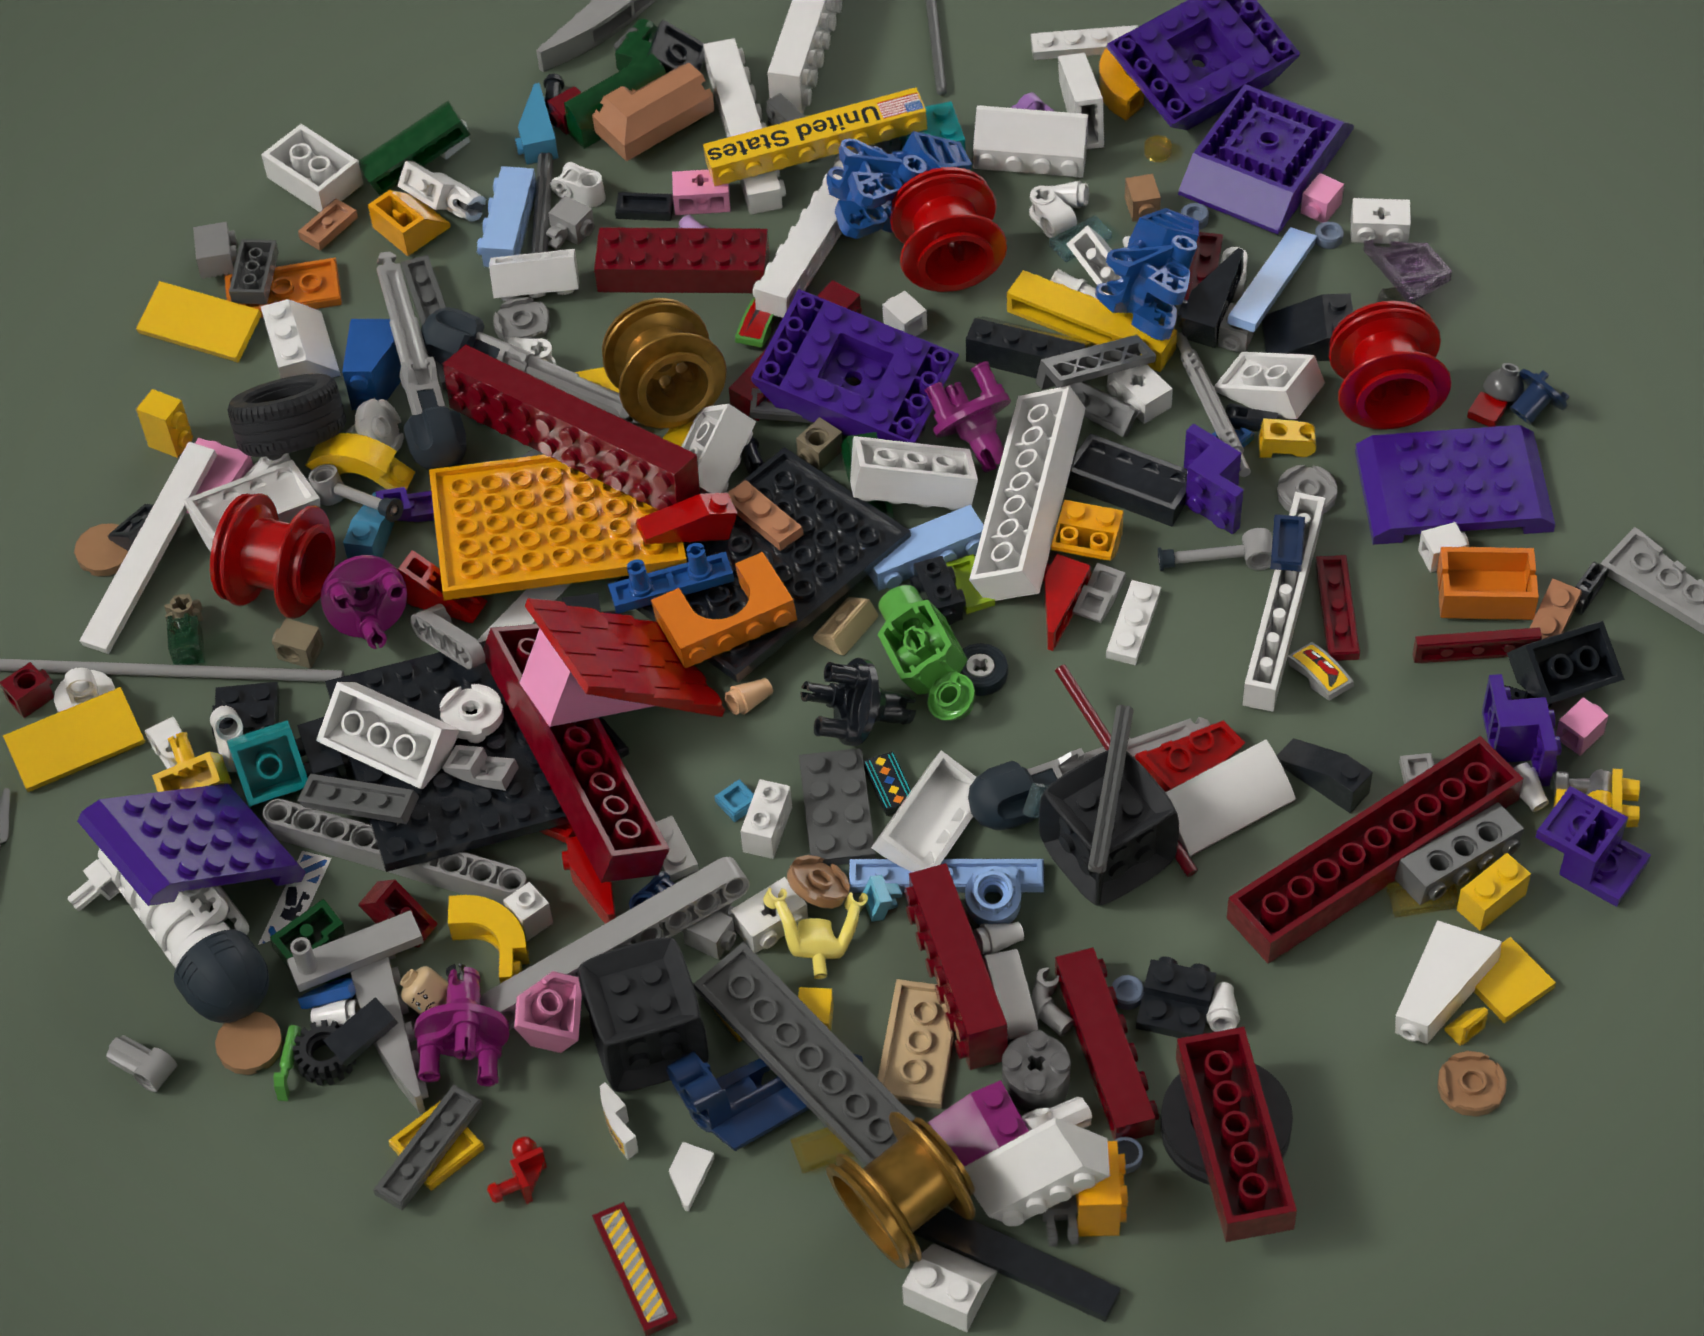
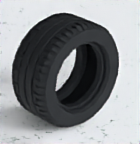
M326 374L291 376L255 386L232 398L227 408L238 449L245 455L253 457L280 455L320 444L338 435L343 430L347 420L337 383Z

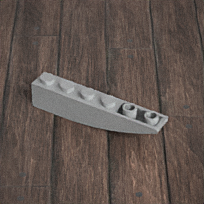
M592 0L536 50L539 70L547 71L593 49L630 24L656 0Z
M394 954L351 971V976L361 1009L376 997L398 1022L396 1026L375 1042L374 1045L400 1090L415 1109L422 1113L426 1112L423 1099L428 1098L429 1094L426 1082L421 1081L417 1076L416 1070H419L420 1057L417 1050L411 1051L410 1042L416 1040L411 1021L406 1023L404 1021L403 1014L409 1013L407 1004L401 999V995H398L397 987L401 986V976L398 966L393 968L391 966L390 960L396 958Z

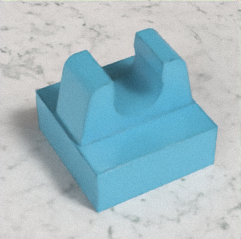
M882 875L870 876L863 891L868 896V901L865 905L871 921L884 920L888 910L897 908L898 904L895 898L902 897L899 885L897 883H885Z

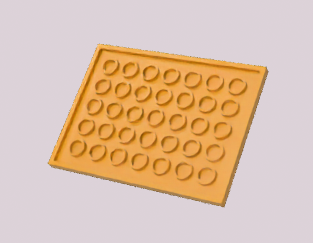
M544 454L429 469L444 600L629 576L627 564L636 559L644 562L647 573L687 563L683 542L644 543L636 526V520L656 512L658 509L640 502L619 490H615L611 486Z

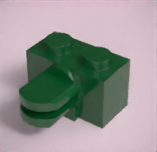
M322 899L272 935L270 940L273 950L290 970L287 959L293 957L290 948L293 940L299 937L307 938L312 949L342 938L345 936L343 922L328 903ZM346 974L326 981L325 983L343 979Z

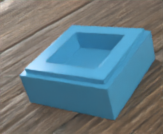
M739 779L714 797L717 805L733 822H736L747 814L754 794Z

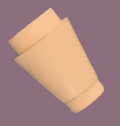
M766 678L731 686L730 691L725 693V701L733 714L738 715L741 713L745 715L768 696L772 695L773 688Z

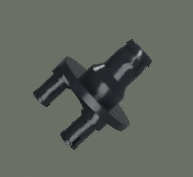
M855 658L847 665L828 662L824 669V679L826 682L835 683L823 685L805 681L801 687L813 692L801 691L802 701L823 703L829 708H834V718L818 716L815 719V736L838 738L842 744L848 746L862 744L868 737L873 724L878 721L901 723L904 725L910 724L916 715V710L906 709L907 703H915V698L909 694L882 690L879 687L876 668L868 659Z

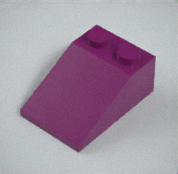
M1001 1080L968 1094L928 1122L948 1144L964 1167L1029 1132Z

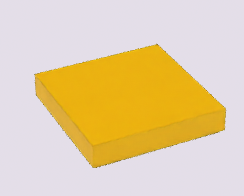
M1509 937L1501 943V953L1498 962L1475 986L1474 993L1505 1024L1555 989L1556 982Z
M441 1101L388 1140L390 1147L398 1156ZM468 1127L464 1129L424 1182L430 1191L485 1150L483 1143Z

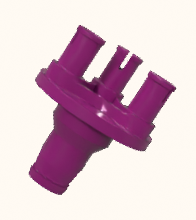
M985 361L971 368V372H973L982 393L980 397L970 402L960 381L955 382L954 386L951 384L946 388H943L942 382H938L929 386L924 391L936 412L934 417L938 424L933 429L936 437L941 438L958 433L960 439L970 444L976 459L982 466V470L989 472L997 469L996 465L1001 463L1004 446L996 432L998 420L995 414L1011 403V399L1005 392L1002 384L997 383L989 362Z
M372 555L355 556L338 564L325 579L321 591L322 609L330 624L345 635L367 640L368 646L373 649H377L375 643L378 644L379 648L386 644L387 637L384 631L397 622L404 611L407 601L406 584L398 569L389 561Z
M464 967V980L457 979V971L453 969L450 971L447 979L449 983L446 1004L424 1011L415 1022L417 1052L420 1054L418 1078L424 1082H435L440 1079L441 1054L453 1056L461 1060L463 1056H465V1060L473 1059L476 1056L478 1058L477 1083L485 1087L495 1086V1083L498 1084L499 1081L498 1059L502 1057V1046L509 1039V1022L500 1012L480 1005L481 979L476 969Z

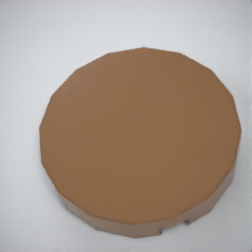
M113 523L99 524L81 534L75 544L74 551L81 569L89 571L94 576H110L117 573L128 551L109 540L108 535L119 525Z
M804 855L797 857L787 871V880L793 891L808 903L821 908L832 909L841 906L850 891V883L844 872L833 863L830 866L822 863L824 859L819 856Z
M253 1012L251 1015L238 1021L224 1023L219 1029L215 1040L216 1052L222 1064L228 1070L236 1074H255L257 1070L267 1069L272 1066L280 1056L283 1047L280 1027L272 1017L262 1012Z
M1465 1051L1454 1054L1442 1065L1439 1070L1437 1088L1441 1099L1450 1109L1462 1115L1477 1117L1489 1114L1500 1106L1505 1097L1507 1078L1503 1068L1497 1062L1495 1064L1490 1060L1489 1056L1481 1052Z

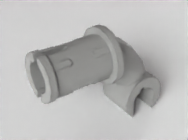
M1049 967L1042 968L1037 973L1032 991V1003L1036 1020L1041 1019L1057 1035L1062 1037L1071 1029L1074 1020L1062 1012L1053 1003L1054 1000L1051 997H1048L1055 993L1059 976L1051 982H1045Z

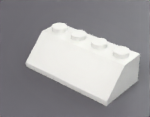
M977 105L973 144V169L1083 177L1087 155L1088 114Z
M854 436L850 479L854 498H859L863 501L882 500L892 504H917L921 507H946L954 511L968 505L972 506L978 478L970 449Z
M337 682L316 741L419 789H423L446 763L460 729L356 682Z
M1055 1117L964 1168L973 1182L975 1188L974 1196L988 1217L1002 1221L1007 1226H1019L1025 1220L1046 1212L1048 1208L1067 1201L1071 1196L1085 1189L1092 1188L1096 1183L1110 1177L1108 1142L1106 1137Z

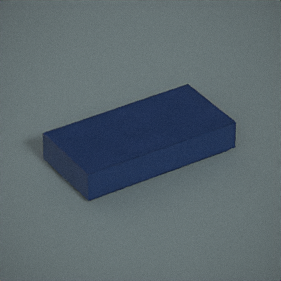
M1274 515L1270 569L1301 572L1305 517Z

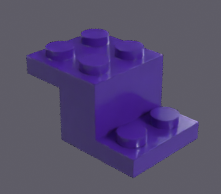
M1193 423L1186 430L1183 467L1187 469L1185 505L1194 513L1201 514L1212 521L1218 528L1225 529L1233 535L1240 528L1244 490L1239 487L1241 452Z
M1502 674L1489 675L1482 707L1488 744L1507 762L1531 761L1542 787L1549 786L1552 773L1557 771L1556 756L1561 755V740L1559 736L1554 735L1553 730L1555 728L1553 709L1549 710L1546 697L1511 700L1509 686H1504Z
M1572 786L1567 789L1537 830L1535 837L1564 853L1560 876L1616 907L1649 863L1651 854L1622 839L1628 820L1627 816Z

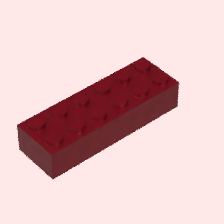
M599 228L594 266L597 292L753 293L756 281L762 279L766 266L769 263L768 229Z
M947 863L909 873V887L905 888L909 904L906 906L907 916L910 924H916L918 932L915 934L920 951L926 950L928 958L925 959L928 974L930 978L936 977L938 985H935V991L939 1004H946L948 1012H945V1019L949 1031L956 1032L958 1039L955 1040V1046L960 1060L966 1059L969 1070L1002 1062L1003 1054L1008 1047V1025Z
M1245 1027L1177 1039L1176 1062L1225 1242L1294 1230L1297 1209Z

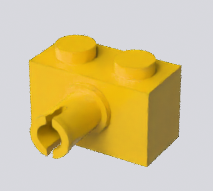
M187 732L175 734L176 738L171 736L167 739L177 764L152 775L158 792L227 783L229 785L232 784L222 754L209 751L195 757Z

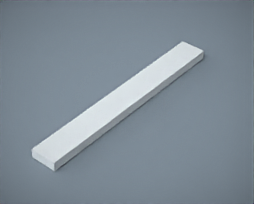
M188 442L79 640L83 646L106 654L111 652L187 512L184 499L196 495L217 457L214 449Z

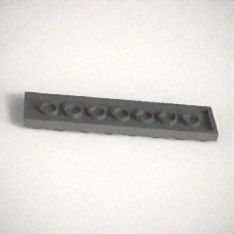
M744 942L693 984L695 991L864 1166L868 1165L898 1141L889 1122L891 1112H899L911 1121L915 1119L905 1106Z

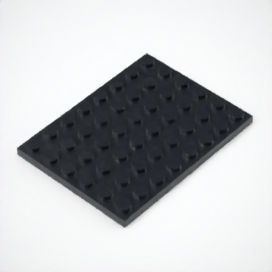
M785 447L740 483L745 480L801 525L803 536L780 551L737 515L729 540L683 542L687 562L689 561L686 549L693 543H701L704 546L706 557L726 552L735 581L684 595L693 611L698 615L708 619H724L740 612L746 606L749 599L739 584L735 563L761 552L765 554L794 600L797 620L738 645L729 651L706 659L737 683L869 575L878 563L911 537L910 530L868 502L854 498L850 490ZM622 576L616 582L629 579V576ZM652 604L636 609L650 620L656 621Z
M486 641L479 642L482 648H484ZM438 652L325 681L330 700L337 682H356L440 721V703L448 692L460 686L461 690L472 689L471 684L490 687L498 693L503 706L504 718L500 726L493 733L487 735L479 743H471L467 739L456 738L453 749L456 745L483 747L487 756L515 759L519 768L506 790L483 787L461 780L444 772L443 766L423 789H419L348 756L356 781L411 789L419 795L407 824L368 818L386 872L569 824L562 807L486 663L472 669H467L443 653ZM474 709L472 712H465L466 714L472 715L477 713V709Z

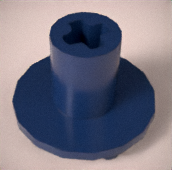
M1522 369L1519 372L1520 377L1528 387L1510 409L1521 420L1532 424L1549 403L1558 409H1566L1568 406L1566 401L1570 396L1565 392L1559 394L1545 382L1549 377L1547 372L1542 370L1539 374H1534L1526 369Z

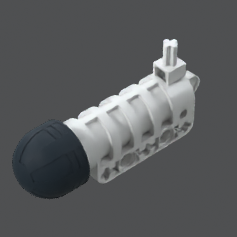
M99 848V859L83 870L89 880L68 896L69 902L77 911L82 910L100 894L111 900L121 892L175 967L174 983L187 1003L197 1013L210 1021L218 1023H231L251 1015L259 1007L267 994L269 972L265 960L247 936L249 932L248 922L221 886L181 891L175 902L148 906ZM213 904L214 909L210 912V907ZM230 919L236 929L230 930L224 921Z

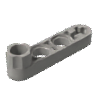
M437 604L411 616V624L417 637L467 669H472L485 663L484 650L479 641L451 624L450 615L442 604Z

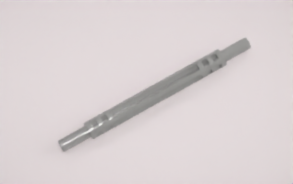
M1178 333L1176 344L1181 352L1180 358L1218 438L1241 452L1239 475L1246 477L1250 474L1251 470L1243 456L1244 449L1196 350L1191 348L1186 336Z

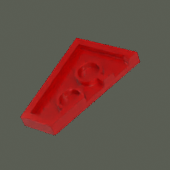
M1223 720L1191 732L1188 736L1178 740L1165 742L1152 750L1139 752L1134 757L1162 789L1167 792L1230 759L1244 746L1245 742Z

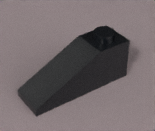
M1293 738L1277 755L1279 762L1285 770L1348 813H1351L1370 793L1373 772L1347 754Z

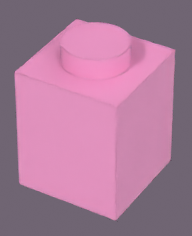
M1319 173L1302 194L1301 213L1321 223L1327 222L1342 204L1344 183Z
M1582 698L1559 720L1556 736L1560 737L1561 743L1581 756L1604 734L1609 715L1598 705Z

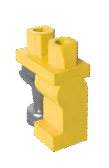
M1599 769L1592 773L1590 778H1569L1568 772H1555L1553 808L1567 789L1572 786L1627 816L1626 827H1638L1640 807L1622 805V800L1638 801L1640 780L1623 778V769H1613L1612 772Z

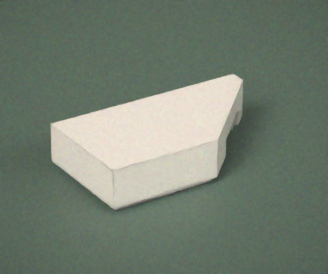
M682 1142L669 1169V1174L684 1210L689 1212L715 1156L713 1152Z

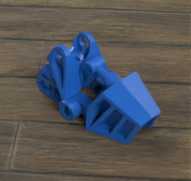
M912 131L902 151H893L892 153H885L879 147H871L856 139H844L839 146V159L843 167L836 166L830 168L826 181L829 195L839 199L834 212L841 232L847 237L858 239L879 230L893 232L890 221L892 201L899 189L911 178L920 173L941 167H958L970 170L972 163L960 142ZM847 146L855 148L858 154L853 153ZM833 175H839L842 179L838 180ZM885 184L891 186L894 190L885 188Z
M1168 208L1139 217L1129 238L1127 248L1111 250L1106 257L1107 265L1121 278L1116 281L1098 284L1095 290L1096 298L1112 313H1132L1131 325L1157 340L1169 339L1176 322V305L1183 303L1188 290L1189 269L1197 249L1196 241L1199 236V221Z

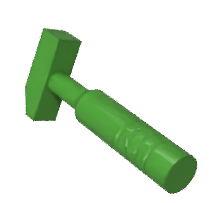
M291 1025L288 1028L280 1061L281 1072L274 1073V1089L278 1101H288L290 1091L287 1079L289 1070L293 1068L295 1060L293 1046H296L294 1040L296 1036L300 1037V1031L302 1030L297 1025Z

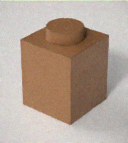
M1153 174L1125 178V200L1132 222L1138 221L1139 217L1160 210L1161 197Z

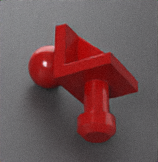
M523 1136L516 1139L512 1145V1154L515 1158L509 1162L513 1177L499 1184L493 1182L487 1187L489 1197L494 1203L503 1201L502 1197L519 1189L527 1204L533 1201V1190L541 1171L547 1168L541 1146L537 1148V1144L532 1138Z

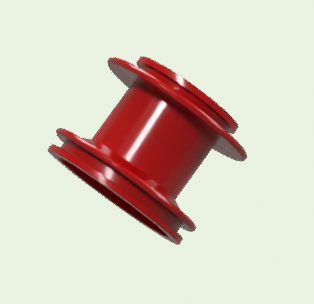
M958 167L931 169L911 178L896 193L891 206V228L895 236L904 244L901 250L900 264L905 277L911 283L929 291L953 292L963 290L986 280L1002 264L1007 252V239L1003 230L993 222L997 209L996 198L987 182L980 175Z
M1384 301L1369 304L1347 315L1333 331L1330 339L1329 360L1335 373L1344 380L1339 389L1338 401L1340 409L1352 422L1372 429L1386 430L1406 427L1429 417L1446 401L1451 391L1452 381L1447 367L1436 358L1441 346L1440 331L1430 314L1423 308L1403 301Z
M247 493L236 497L224 511L218 523L211 547L210 576L216 594L221 599L241 607L251 603L260 594L262 589L274 591L276 604L286 618L296 619L304 615L321 598L324 581L334 568L335 538L326 513L318 506H307L299 511L290 523L279 521L276 506L268 495L262 493L252 495Z

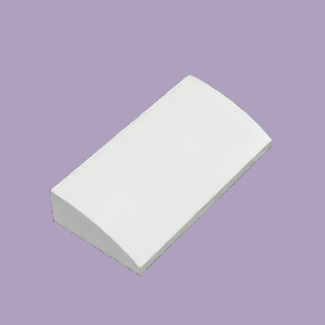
M293 460L184 499L190 517L210 552L218 523L224 511L236 497L242 494L254 495L262 493L268 495L276 506L279 521L290 523L298 512L307 506L315 505L320 507V497Z
M1267 739L1165 792L1178 814V840L1189 857L1296 800L1286 773Z
M941 750L932 760L871 848L888 860L911 872L940 865L973 817L970 811L968 794L970 785L976 776Z

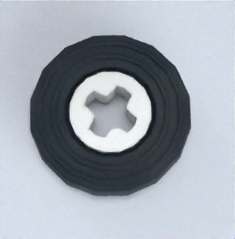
M983 643L971 644L963 648L962 650L968 661L960 674L966 675L973 682L975 695H990L1000 690L1005 684L1008 675L1007 660L1000 649ZM977 666L980 668L985 666L986 671L984 672L980 669L976 672L975 668Z

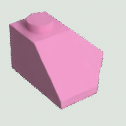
M552 971L517 996L514 1028L530 1046L562 1053L578 1041L582 999L579 977Z

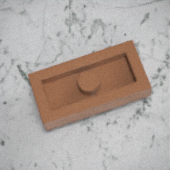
M335 199L298 231L299 237L304 242L321 251L358 218L357 211L340 200Z
M1552 579L1530 628L1540 627L1542 639L1564 633L1582 595V590Z

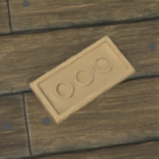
M896 979L878 1080L902 1104L942 1109L955 1031L950 1032L946 1023L945 1012H948L946 1004H939L935 991V985L938 984Z

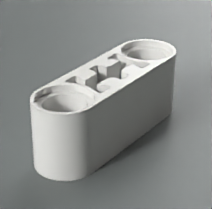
M1013 949L984 955L986 969L1008 1025V1041L1038 1030L1018 950Z

